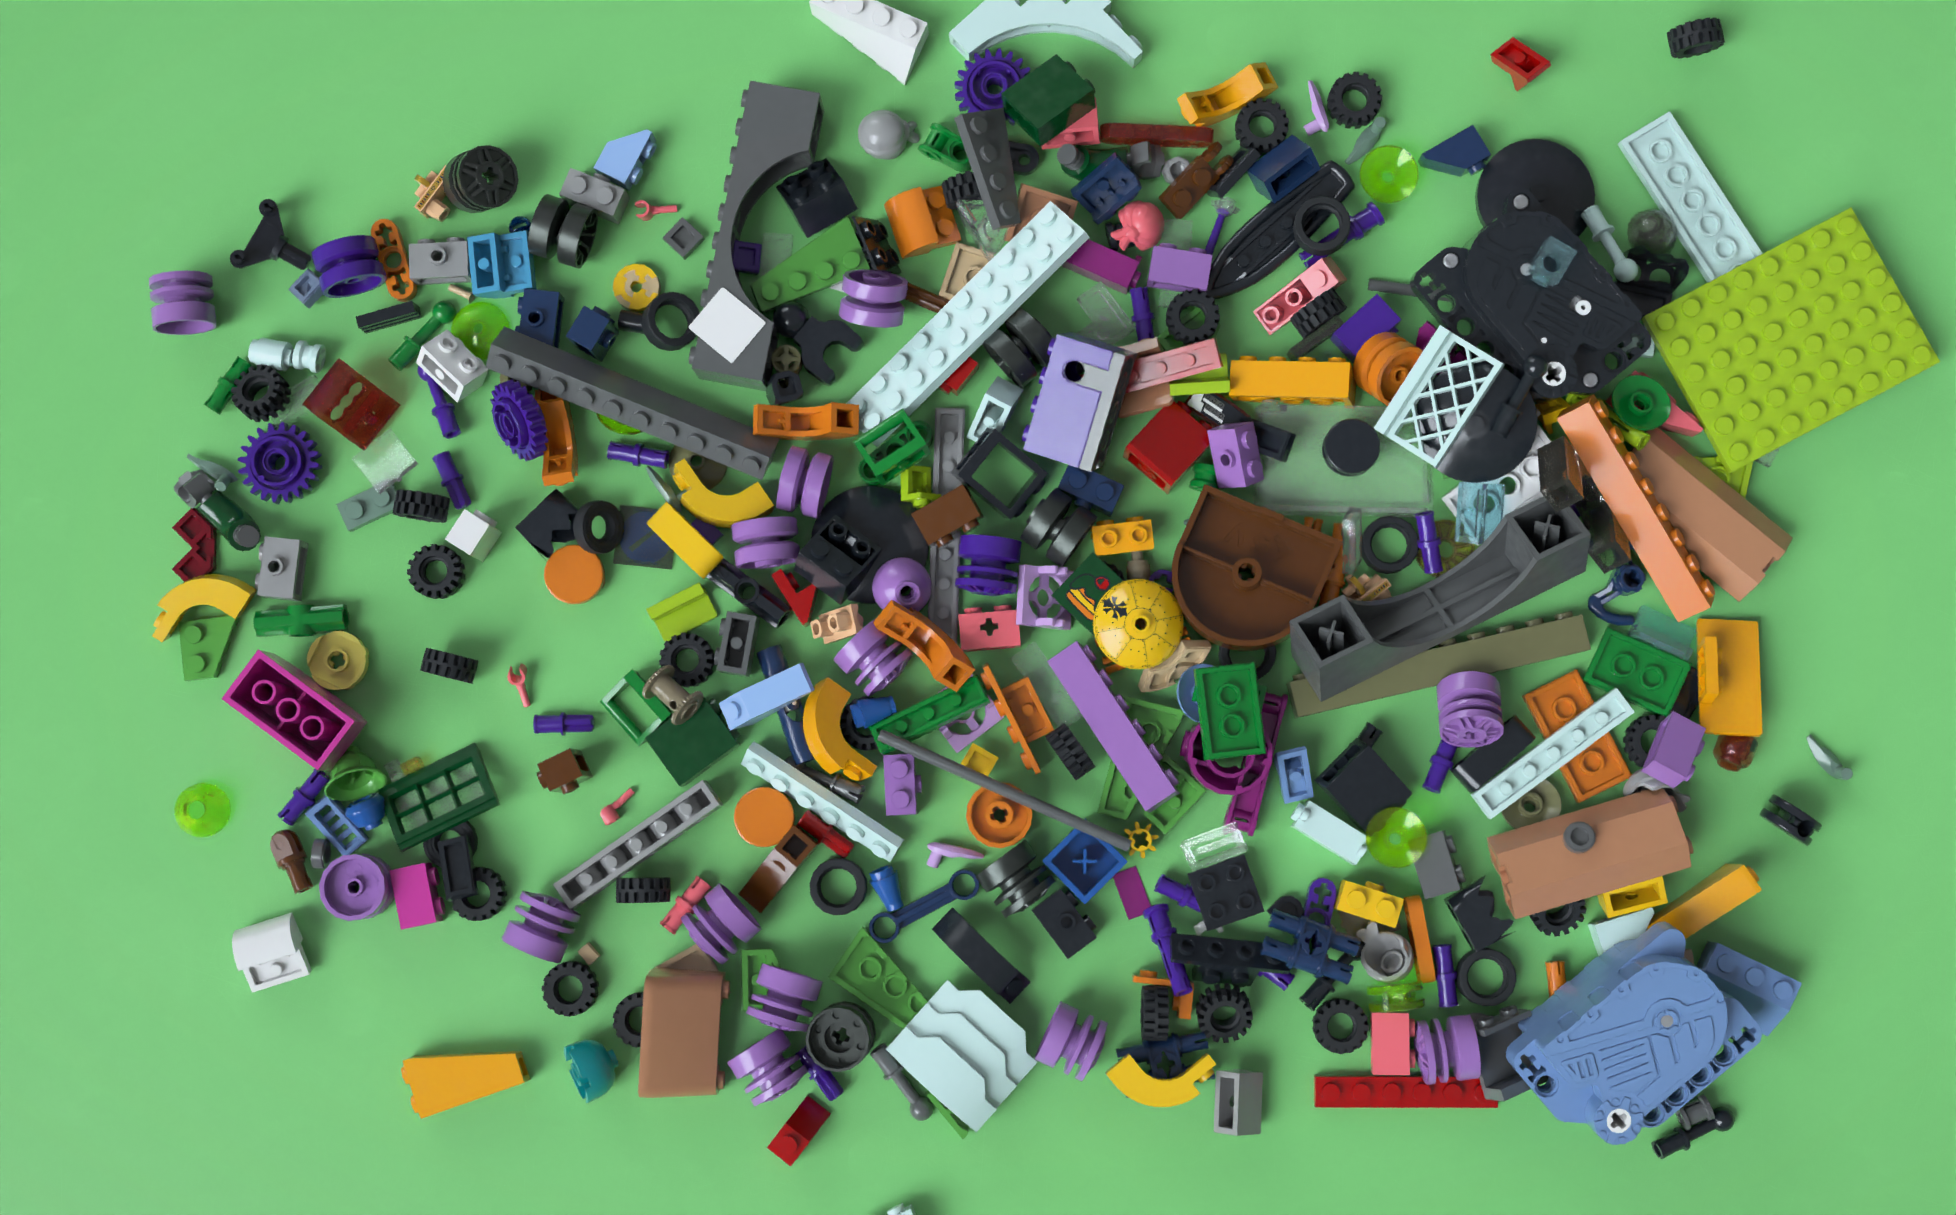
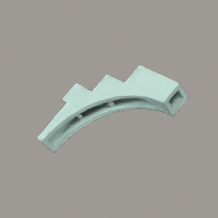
M984 0L949 32L950 43L970 62L974 60V53L980 55L986 49L1008 39L1036 33L1075 35L1096 42L1116 53L1132 68L1142 60L1143 54L1141 50L1143 47L1138 39L1133 35L1128 36L1121 29L1123 27L1121 22L1113 14L1108 15L1111 11L1110 0H1070L1067 4H1065L1066 0H1027L1021 7L1019 6V0Z

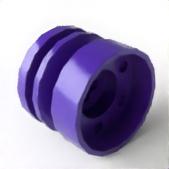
M960 535L958 556L971 560V565L957 566V573L969 575V578H956L955 587L967 590L972 594L984 596L1016 594L1017 585L1004 582V580L1018 579V573L1006 569V564L1020 563L1022 542L998 536Z

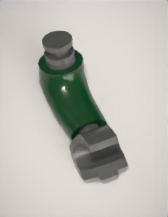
M1148 141L1131 145L1129 153L1127 147L1096 150L1072 144L1062 145L1057 152V159L1061 164L1062 170L1068 176L1078 181H1082L1114 152L1131 167L1139 179L1160 177L1161 168L1165 164L1164 153L1161 152L1160 145H1150Z
M201 469L193 472L187 471L178 478L179 481L174 486L176 494L192 509L201 503L197 510L218 529L234 549L250 551L257 546L261 534L255 521L246 511L222 492L217 491L215 494H212L216 490L215 482Z

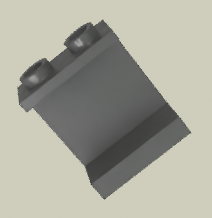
M1516 1005L1501 1008L1499 1010L1500 1014L1496 1016H1484L1475 1020L1476 1024L1474 1026L1481 1060V1075L1479 1079L1485 1099L1506 1101L1531 1089L1506 1058L1507 1047L1522 1034L1518 1027L1519 1021L1532 1016L1531 1010L1517 1009ZM1525 1054L1522 1055L1520 1059L1529 1068L1531 1062ZM1542 1076L1538 1080L1537 1086L1547 1082L1548 1076Z

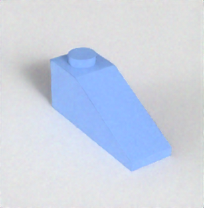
M799 663L721 701L719 705L729 729L734 730L761 721L815 689L804 664Z

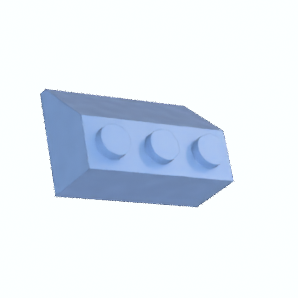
M1707 941L1696 965L1708 975L1707 977L1718 989L1727 992L1742 1004L1760 1026L1762 1034L1768 1036L1790 1011L1802 984L1716 942Z

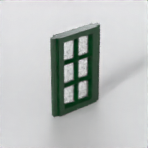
M476 743L378 789L379 794L384 797V810L401 852L500 805Z

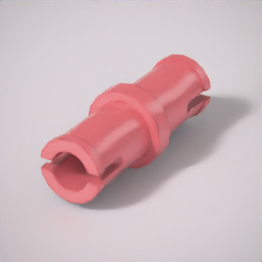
M696 876L681 897L677 896L675 899L676 904L665 918L660 921V924L675 935L683 923L681 917L686 913L694 914L692 907L698 904L712 887L699 876Z

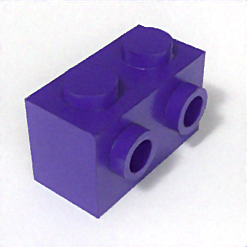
M1376 294L1338 328L1330 340L1354 364L1356 354L1372 336L1382 332L1397 334L1399 330L1396 326L1401 321V318Z

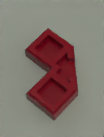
M194 507L172 527L192 547L172 568L184 582L197 576L212 574L216 570L217 528Z

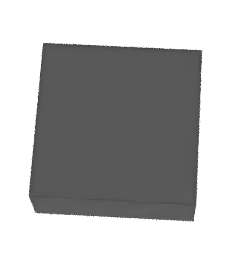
M682 217L665 234L663 240L686 260L705 238Z

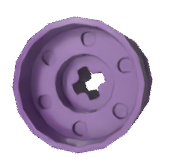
M188 270L162 272L149 278V289L153 291L150 292V300L159 303V305L151 308L153 331L167 335H191L215 329V306L206 303V301L214 298V291L210 289L213 286L212 276L208 273Z
M874 620L861 629L833 659L846 674L858 668L862 671L855 681L857 686L862 685L868 679L871 680L863 690L868 697L890 685L905 670L908 661L913 656L909 649H906L897 656L896 653L903 644L897 641L887 646L885 642L890 636L878 630L873 623Z
M1464 671L1451 674L1438 683L1436 687L1437 704L1440 711L1438 713L1439 732L1444 742L1464 748L1480 747L1495 742L1503 735L1504 726L1502 709L1500 708V682L1494 676L1484 672Z
M719 883L704 896L711 908L708 912L696 904L692 909L699 920L690 913L683 915L681 920L698 947L720 964H724L729 960V957L722 948L723 946L729 952L735 954L738 949L732 940L734 936L747 943L762 928L742 902L727 887Z
M522 891L519 898L531 906L529 908L516 905L515 911L525 917L524 922L509 920L501 939L525 953L550 962L561 963L569 944L558 937V933L573 934L575 928L565 923L564 920L579 922L581 914L573 909L570 910L565 902L552 896Z
M762 963L756 983L767 988L768 991L766 995L752 994L751 999L764 1004L762 1009L748 1006L746 1013L755 1017L761 1023L789 1032H807L809 1024L797 1020L798 1015L812 1017L813 1012L801 1005L803 1000H818L823 982L793 971Z
M1060 1001L1039 1045L1035 1060L1053 1068L1060 1057L1066 1059L1064 1073L1068 1075L1076 1063L1079 1066L1075 1079L1083 1081L1086 1074L1095 1066L1105 1043V1032L1108 1023L1100 1020L1095 1030L1092 1031L1090 1028L1094 1016L1089 1014L1083 1024L1079 1025L1076 1023L1079 1009Z
M1470 1015L1449 1016L1446 1021V1031H1443L1437 1018L1431 1019L1430 1030L1426 1020L1416 1021L1414 1050L1417 1065L1421 1070L1425 1084H1435L1436 1072L1440 1082L1447 1083L1449 1068H1452L1458 1081L1478 1079L1480 1077L1481 1060L1475 1026Z
M781 1029L775 1030L727 1062L737 1079L750 1074L754 1080L744 1089L746 1094L757 1087L762 1091L751 1099L754 1107L760 1103L773 1101L797 1085L802 1076L808 1072L805 1065L794 1071L791 1070L790 1065L800 1059L798 1054L784 1059L782 1053L789 1048L791 1042Z

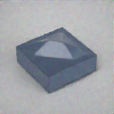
M309 268L288 289L309 309L323 295L319 277Z

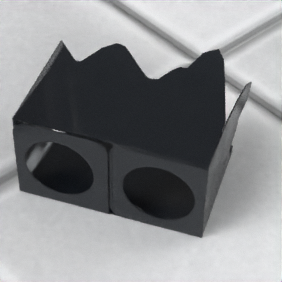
M1639 245L1625 251L1623 255L1625 258L1635 261L1640 267V279L1638 281L1633 279L1630 282H1621L1616 278V281L1672 294L1686 278L1689 265L1685 259L1674 258L1673 255L1667 253L1651 254L1644 245ZM1656 269H1664L1670 275V283L1649 280L1650 274Z
M555 489L515 528L541 556L544 555L550 558L554 551L551 542L566 543L575 540L573 523L579 508L558 489Z
M1485 876L1444 899L1468 945L1475 952L1512 934L1503 935L1514 922L1510 919L1500 920L1499 918L1492 917L1494 913L1493 892L1479 890Z

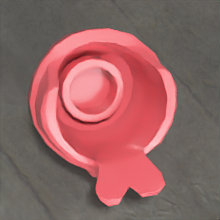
M1137 200L1128 203L1123 209L1119 210L1118 217L1123 227L1112 231L1110 235L1115 240H1120L1119 247L1125 251L1130 242H1133L1140 251L1144 252L1160 242L1165 220L1157 206L1149 202Z

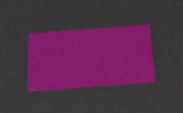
M1136 866L1118 872L1113 876L1128 919L1143 915V911L1151 906Z

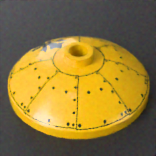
M1144 579L1124 581L1109 589L1097 604L1093 618L1094 636L1101 651L1114 663L1129 669L1151 668L1168 659L1178 647L1183 633L1182 611L1175 597L1160 584ZM1138 618H1142L1146 622V626L1142 630L1137 629L1135 626Z

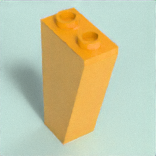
M1725 864L1653 915L1646 931L1658 922H1667L1682 932L1686 939L1762 890L1757 883L1759 877L1750 866L1745 867L1744 864Z
M521 1051L414 1056L403 1060L404 1067L401 1068L402 1077L406 1084H410L413 1096L410 1098L412 1108L415 1113H419L421 1119L530 1080Z

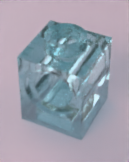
M1549 236L1542 243L1526 272L1533 275L1531 280L1538 285L1546 288L1548 285L1553 287L1559 284L1577 250ZM1548 256L1555 259L1557 263L1555 272L1547 271L1544 268L1543 260L1545 257Z

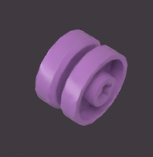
M859 269L845 272L842 290L848 296L843 297L840 301L839 316L848 322L869 327L888 328L902 325L905 307L899 301L904 300L907 296L908 281L899 275L875 270Z
M792 446L781 472L776 508L792 513L798 507L801 500L802 514L818 519L827 497L834 457L833 455L818 452L812 458L809 466L810 456L808 450Z
M765 517L740 521L731 525L733 541L746 545L734 552L737 568L764 569L796 563L800 545L793 541H785L792 539L798 534L797 519L795 517Z
M370 854L343 855L335 859L323 871L319 883L320 898L325 908L335 917L347 921L374 918L383 913L394 897L389 872L391 868L381 858ZM357 885L360 886V889H359L358 892L356 891V887H355V886H357Z

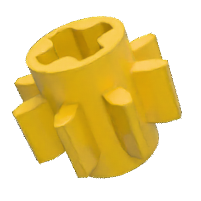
M1136 821L1134 823L1135 830L1124 829V832L1129 835L1128 839L1132 840L1128 855L1132 856L1135 851H1140V856L1143 859L1145 858V850L1156 851V848L1151 843L1152 840L1159 838V836L1151 835L1148 832L1151 829V824H1148L1144 829H1140V825ZM1144 832L1146 834L1144 839L1148 843L1146 846L1140 845L1136 848L1134 846L1135 840L1132 836L1134 833L1140 835Z

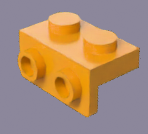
M1143 516L1126 518L1124 523L1114 524V520L1096 522L1097 526L1091 527V539L1096 556L1154 549L1151 519L1144 520Z

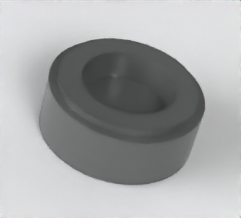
M1585 822L1571 823L1563 833L1565 847L1576 854L1589 851L1596 839L1593 828Z
M316 838L311 850V865L313 868L325 869L329 865L331 858V844L328 839Z

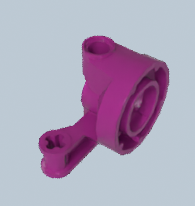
M1266 692L1264 702L1276 705L1263 703L1261 715L1266 753L1243 756L1241 768L1238 765L1222 767L1215 759L1204 760L1200 723L1192 727L1191 730L1185 731L1179 756H1183V760L1188 762L1192 775L1204 788L1217 794L1232 795L1223 822L1224 830L1232 828L1244 831L1251 837L1254 834L1282 718L1287 705V694L1283 693L1280 696ZM1236 817L1247 820V822L1238 821L1234 818Z

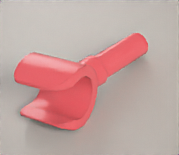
M639 200L635 203V206L638 208H647L644 214H636L643 221L650 220L655 214L677 212V205L651 206L644 200Z
M520 664L519 670L521 675L519 676L515 675L512 667H510L507 676L508 681L512 685H516L523 706L528 707L531 704L524 683L527 667L524 664Z
M631 788L619 799L601 810L600 816L605 825L608 826L620 819L616 809L620 808L635 793Z

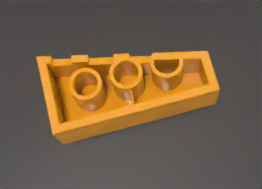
M1240 356L1239 360H1231L1229 396L1233 401L1274 403L1275 398H1280L1281 403L1300 405L1304 403V400H1310V403L1316 404L1317 407H1330L1334 402H1342L1345 409H1355L1356 382L1353 378V367L1350 362H1346L1345 358L1332 357L1328 358V362H1316V358L1299 357L1298 361H1287L1285 357L1272 356L1269 357V361H1257V357Z

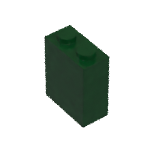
M1057 54L1001 93L1004 111L1040 147L1096 108L1094 96L1096 91L1093 84L1088 79L1083 80L1077 74L1074 66L1069 61H1063Z
M704 696L699 709L683 724L674 725L670 719L645 737L648 744L680 787L690 783L741 745L737 740L741 736L737 729H729L728 724L720 716L722 710L714 698L708 700Z

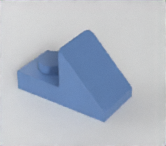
M1302 746L1275 753L1273 762L1279 775L1284 803L1287 804L1314 797L1306 747Z

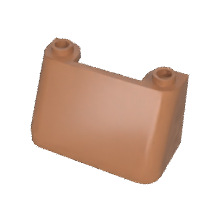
M653 968L647 974L643 991L639 1097L663 1098L717 1095L719 1089H724L725 1071H720L718 1052L721 1006L723 999H729L730 981L725 980L726 972Z

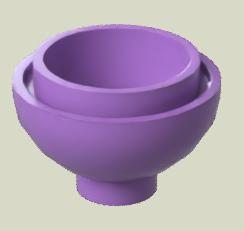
M905 557L894 558L884 563L876 572L872 583L873 597L882 610L893 600L908 610L912 607L919 612L927 604L932 590L931 579L927 570L919 562ZM905 586H910V594L902 596L901 589Z

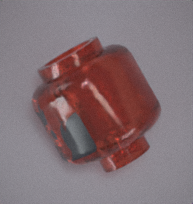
M1718 735L1713 755L1720 767L1728 771L1738 772L1750 766L1757 750L1758 742L1752 736Z

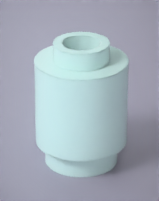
M262 337L259 340H252L249 346L248 358L256 366L262 364L264 367L268 365L275 370L287 371L289 367L293 366L294 349H292V345L289 342Z

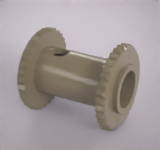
M665 665L648 679L643 687L642 695L645 699L657 696L674 712L671 722L674 725H680L696 713L703 702L704 696L701 691L689 694L672 678L675 668L672 665Z

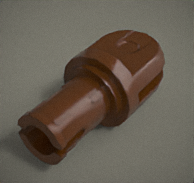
M288 829L277 831L271 838L270 847L278 868L283 871L286 870L295 894L313 888L314 886L304 865L307 855L296 832Z

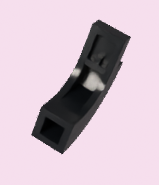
M953 907L932 928L938 937L977 976L1009 1004L1030 984L1027 977L1001 955Z

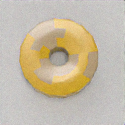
M631 264L625 266L617 273L613 282V291L615 298L622 307L629 311L641 312L645 310L653 299L660 295L661 285L659 278L651 268L642 264ZM637 283L642 285L639 292L632 291L633 285Z

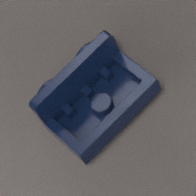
M1114 152L1073 187L1071 193L1091 213L1093 221L1099 225L1104 220L1113 217L1117 209L1126 201L1133 200L1142 186L1138 175Z

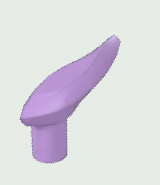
M1312 80L1308 81L1312 102L1311 110L1316 119L1303 126L1308 136L1321 129L1323 132H1327L1329 128L1321 96Z
M941 842L927 844L928 849L932 850L927 865L933 868H938L942 856L969 859L984 858V854Z

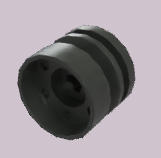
M491 145L477 146L453 157L446 165L442 178L444 192L450 202L458 209L469 213L484 212L505 204L515 194L519 180L517 167L511 157L502 149ZM482 173L485 177L489 178V182H487V179L482 178Z
M1026 839L975 876L986 892L998 887L1001 888L1003 892L994 901L996 906L1007 898L1009 899L1011 904L1001 911L1005 918L1011 914L1022 912L1045 895L1049 887L1055 882L1052 875L1041 882L1037 879V876L1047 869L1045 865L1033 870L1029 868L1028 865L1037 855Z
M843 1001L831 1004L817 1014L807 1028L805 1041L809 1055L817 1065L825 1070L841 1072L852 1069L868 1055L874 1045L876 1035L874 1021L869 1013L856 1003ZM842 1028L847 1029L846 1035L850 1037H847L844 1041L839 1040L840 1034L836 1032Z

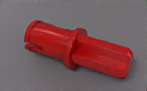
M809 810L805 812L797 826L815 837L819 845L823 843L842 858H846L854 847L853 843L833 829V825H827Z

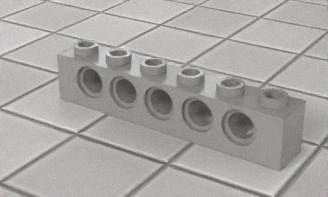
M701 780L554 883L553 886L570 910L576 909L615 882L616 878H621L723 806V803L708 781Z

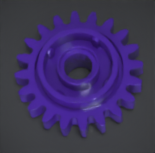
M998 48L995 56H991L989 49H986L985 58H981L979 54L974 53L975 63L973 64L965 60L964 64L967 71L958 70V77L963 81H955L954 83L955 89L960 90L955 93V100L963 101L959 105V111L969 110L967 113L1004 108L1001 93L1028 75L1030 68L1021 69L1023 65L1022 58L1012 62L1013 52L1011 51L1005 58L1002 57L1000 48ZM991 85H999L1003 90L999 94L994 95L990 94L987 88ZM1004 111L1005 121L1007 120L1012 126H1015V121Z
M513 379L494 386L495 390L491 392L494 398L490 399L493 404L491 411L496 430L505 442V445H509L512 453H517L519 459H525L526 462L544 455L543 451L547 450L544 443L548 442L545 436L547 432L542 410L533 398V395L527 393L526 387H521L519 381L514 382Z
M281 422L279 429H277L274 424L268 423V432L258 427L257 433L259 437L257 439L250 435L247 437L252 445L250 447L241 446V449L247 453V456L239 457L238 461L246 464V467L241 468L238 472L248 476L242 483L246 486H253L250 493L256 496L261 493V500L266 502L272 498L273 503L280 504L283 497L285 502L290 504L293 500V494L300 499L304 498L302 488L312 491L313 488L309 484V480L319 481L320 479L317 475L313 474V471L323 467L314 462L315 459L322 456L320 452L312 451L318 445L317 442L314 440L307 441L310 434L306 431L299 433L300 428L294 424L289 429L288 424ZM284 456V467L280 470H276V460Z

